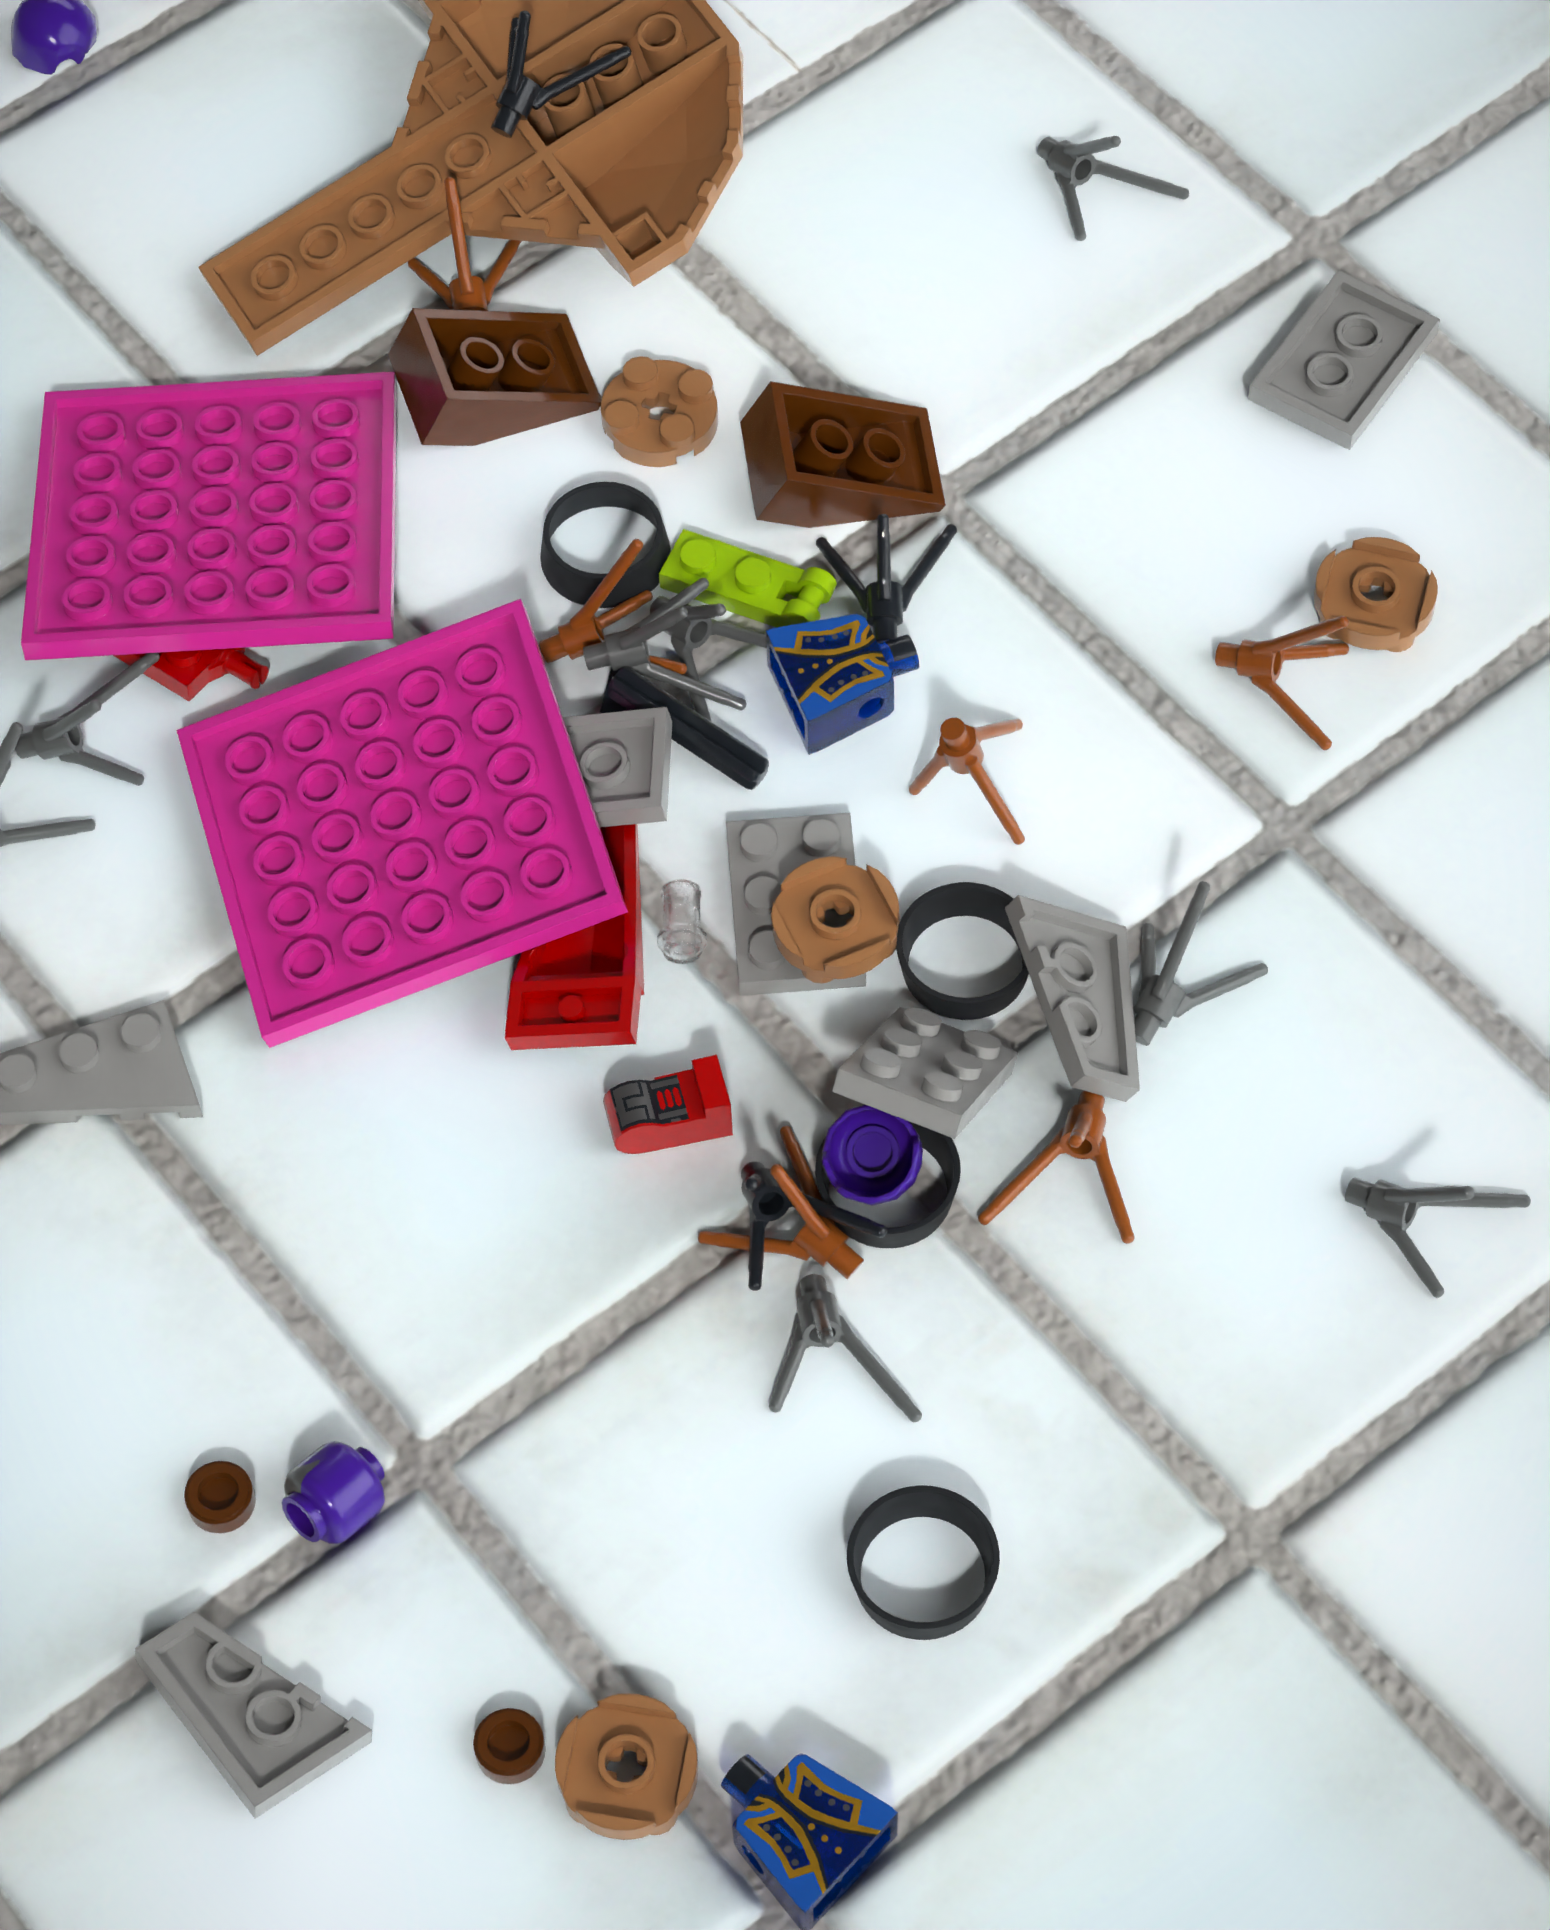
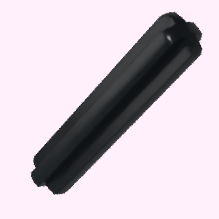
M622 667L610 681L607 695L628 711L667 707L672 719V740L749 790L755 789L766 776L769 767L767 758L633 669Z

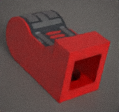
M717 1054L691 1060L692 1069L655 1077L651 1081H627L611 1088L604 1095L603 1104L616 1149L622 1153L640 1154L733 1135L731 1103Z

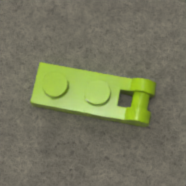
M685 529L682 530L659 572L660 588L677 594L700 578H706L709 582V587L694 600L706 604H723L726 607V611L773 627L820 620L821 616L818 611L820 605L830 601L837 587L836 579L829 572L821 568L808 567L804 570ZM786 594L797 597V599H791L790 601L783 600Z

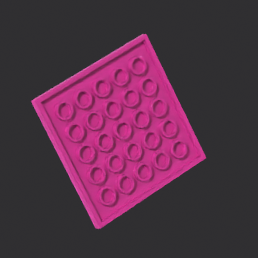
M395 372L45 392L21 646L25 660L393 639L397 414Z
M521 599L177 730L261 1037L269 1048L628 912L528 613Z

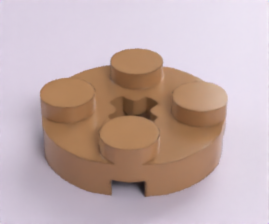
M643 356L630 359L623 366V372L609 383L603 393L601 420L605 435L607 433V436L613 441L614 449L621 457L639 465L648 467L677 464V456L686 455L693 449L694 456H696L708 447L718 427V404L711 376L705 371L694 369L691 366L676 361H653ZM655 407H666L674 412L673 414L663 413L660 420L650 418V409Z
M1383 537L1357 539L1353 541L1352 548L1342 550L1336 556V549L1328 554L1317 572L1314 589V607L1320 617L1319 623L1340 616H1346L1349 620V625L1326 636L1369 650L1402 652L1409 649L1413 645L1415 637L1425 631L1431 622L1438 594L1437 579L1432 570L1429 575L1427 569L1419 563L1420 554L1402 542ZM1372 586H1379L1383 588V596L1388 599L1373 601L1363 596L1361 592L1368 593Z
M834 856L809 861L787 875L781 884V892L776 898L775 904L773 902L771 921L774 941L784 958L791 965L799 968L806 979L814 983L823 984L833 979H847L859 976L878 966L896 950L900 922L897 894L890 881L879 870L867 864L866 870L858 866L847 865V858ZM834 908L839 915L850 913L853 916L846 920V925L833 928L822 924L825 921L824 911Z
M617 1694L597 1701L598 1707L587 1711L580 1719L577 1715L566 1726L556 1749V1779L569 1815L592 1832L612 1839L632 1840L668 1832L675 1825L678 1816L689 1805L697 1785V1751L690 1732L688 1734L686 1727L677 1719L676 1713L665 1703L649 1696ZM624 1751L636 1752L638 1764L646 1767L644 1773L634 1776L631 1782L618 1781L617 1774L607 1770L609 1761H621Z

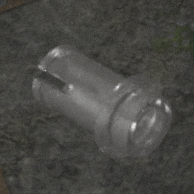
M685 879L673 880L663 885L661 889L663 929L657 935V945L668 961L676 964H688L698 960L702 951L707 946V933L701 928L700 923L701 890L700 886L693 881Z

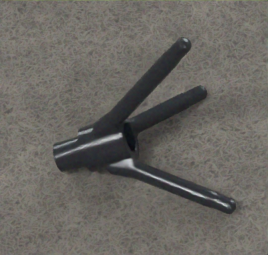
M521 11L519 18L515 17L511 21L506 83L496 102L499 111L491 129L502 136L511 138L519 121L527 120L532 108L538 110L552 98L630 57L632 54L631 49L628 46H624L547 87L541 88L536 82L525 77L523 74L531 14L528 11Z
M879 514L877 516V582L870 583L867 587L862 584L826 538L820 537L816 540V546L856 596L863 612L867 613V622L870 626H873V635L876 639L873 642L875 647L889 648L886 642L898 638L897 626L903 623V612L907 610L913 594L950 544L952 538L957 533V528L953 524L947 525L903 587L901 584L891 581L888 515Z
M754 1161L749 1162L742 1168L741 1178L743 1182L741 1190L750 1206L748 1286L752 1291H758L762 1286L765 1228L769 1221L781 1218L790 1207L794 1206L771 1175L770 1169L765 1168L762 1163ZM804 1194L817 1214L879 1238H883L887 1234V1227L885 1225Z

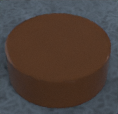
M214 1461L198 1468L188 1479L184 1491L185 1503L192 1520L198 1527L211 1533H227L238 1529L247 1522L255 1508L256 1497L250 1477L243 1468L228 1461Z
M506 1708L489 1714L479 1724L474 1735L473 1747L477 1763L481 1771L495 1782L502 1784L523 1782L532 1777L544 1761L546 1746L541 1726L532 1715L523 1710Z

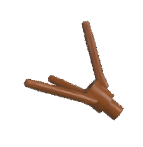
M448 177L444 180L458 278L454 279L448 287L416 258L408 261V267L443 299L450 310L488 311L487 305L490 304L494 289L522 241L509 240L484 282L480 277L471 276L456 180L453 177Z
M634 539L583 608L570 619V622L558 626V634L539 641L541 653L548 664L567 655L572 660L583 656V647L605 642L604 628L634 612L653 599L652 592L645 590L598 617L594 615L643 548L641 540ZM649 655L650 662L682 675L687 671L685 663Z
M1346 616L1329 619L1270 640L1253 641L1244 639L1241 645L1226 642L1219 643L1215 656L1217 666L1237 669L1239 676L1252 677V684L1267 693L1321 749L1328 750L1332 746V741L1275 682L1280 675L1282 664L1286 660L1323 658L1348 654L1349 646L1347 643L1296 646L1346 628L1349 625V620Z
M959 718L945 720L940 728V746L936 749L933 758L909 786L910 794L918 795L943 767L949 766L952 771L958 774H970L1016 845L1022 844L1025 841V836L981 765L984 753L980 745L982 740L1021 730L1023 727L1022 721L1020 719H1013L981 727H972L964 724Z
M1087 1091L1081 1092L1077 1105H1074L1068 1111L1065 1126L978 1215V1221L982 1225L989 1224L1059 1154L1067 1153L1074 1158H1090L1095 1161L1121 1239L1126 1244L1134 1241L1135 1236L1109 1159L1106 1138L1103 1136L1106 1125V1116L1103 1113L1104 1096Z
M783 1126L780 1129V1135L804 1194L823 1201L790 1126ZM774 1164L770 1169L771 1175L806 1224L793 1241L765 1237L764 1252L789 1255L805 1261L812 1257L822 1267L829 1263L848 1280L861 1266L864 1259L846 1244L849 1237L836 1226L833 1220L817 1214L780 1164ZM701 1231L698 1234V1241L701 1244L749 1250L750 1235Z

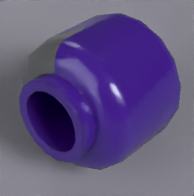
M338 1441L326 1443L287 1474L284 1481L285 1497L281 1502L284 1514L292 1527L306 1540L311 1542L321 1540L329 1544L342 1543L370 1522L382 1510L385 1503L384 1489L381 1484L385 1477L384 1470L378 1459L366 1448L358 1447L354 1449Z

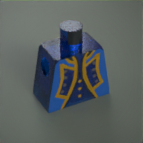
M859 614L766 630L767 666L808 755L819 752L888 717L894 711L893 677L918 670L920 666L915 645L908 634L878 644L866 618Z
M800 1753L796 1755L776 1777L751 1755L746 1754L731 1767L721 1783V1788L745 1808L732 1825L735 1847L801 1930H811L898 1835V1812L806 1754Z

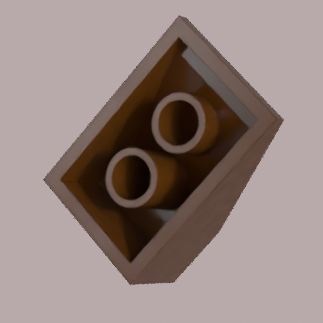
M412 308L388 353L422 445L476 446L599 410L601 406L600 395L567 314Z
M770 381L740 421L756 520L813 528L877 520L879 514H886L889 518L940 512L946 505L927 408Z

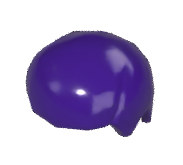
M23 0L19 4L12 20V55L25 68L47 75L55 73L57 66L68 59L81 64L85 54L96 43L95 16L82 0Z
M864 1104L845 1110L828 1128L822 1150V1165L836 1192L847 1199L874 1206L897 1200L915 1184L922 1167L923 1149L919 1134L911 1122Z

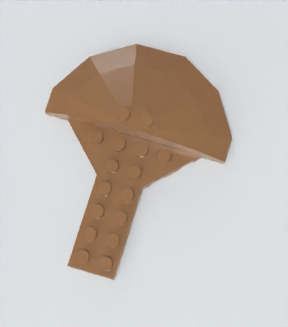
M418 0L431 20L428 30L430 43L424 61H418L407 95V101L410 106L403 127H397L392 146L198 268L250 347L258 356L451 235L444 180L448 177H453L456 180L465 235L596 248L607 262L635 287L688 253L743 157V53L738 40L706 0ZM521 11H528L531 14L523 74L525 77L536 82L541 88L547 87L624 46H628L631 49L632 54L630 57L552 98L538 110L532 108L527 120L519 121L511 138L502 136L491 129L499 111L496 102L506 83L511 21L515 17L519 18Z

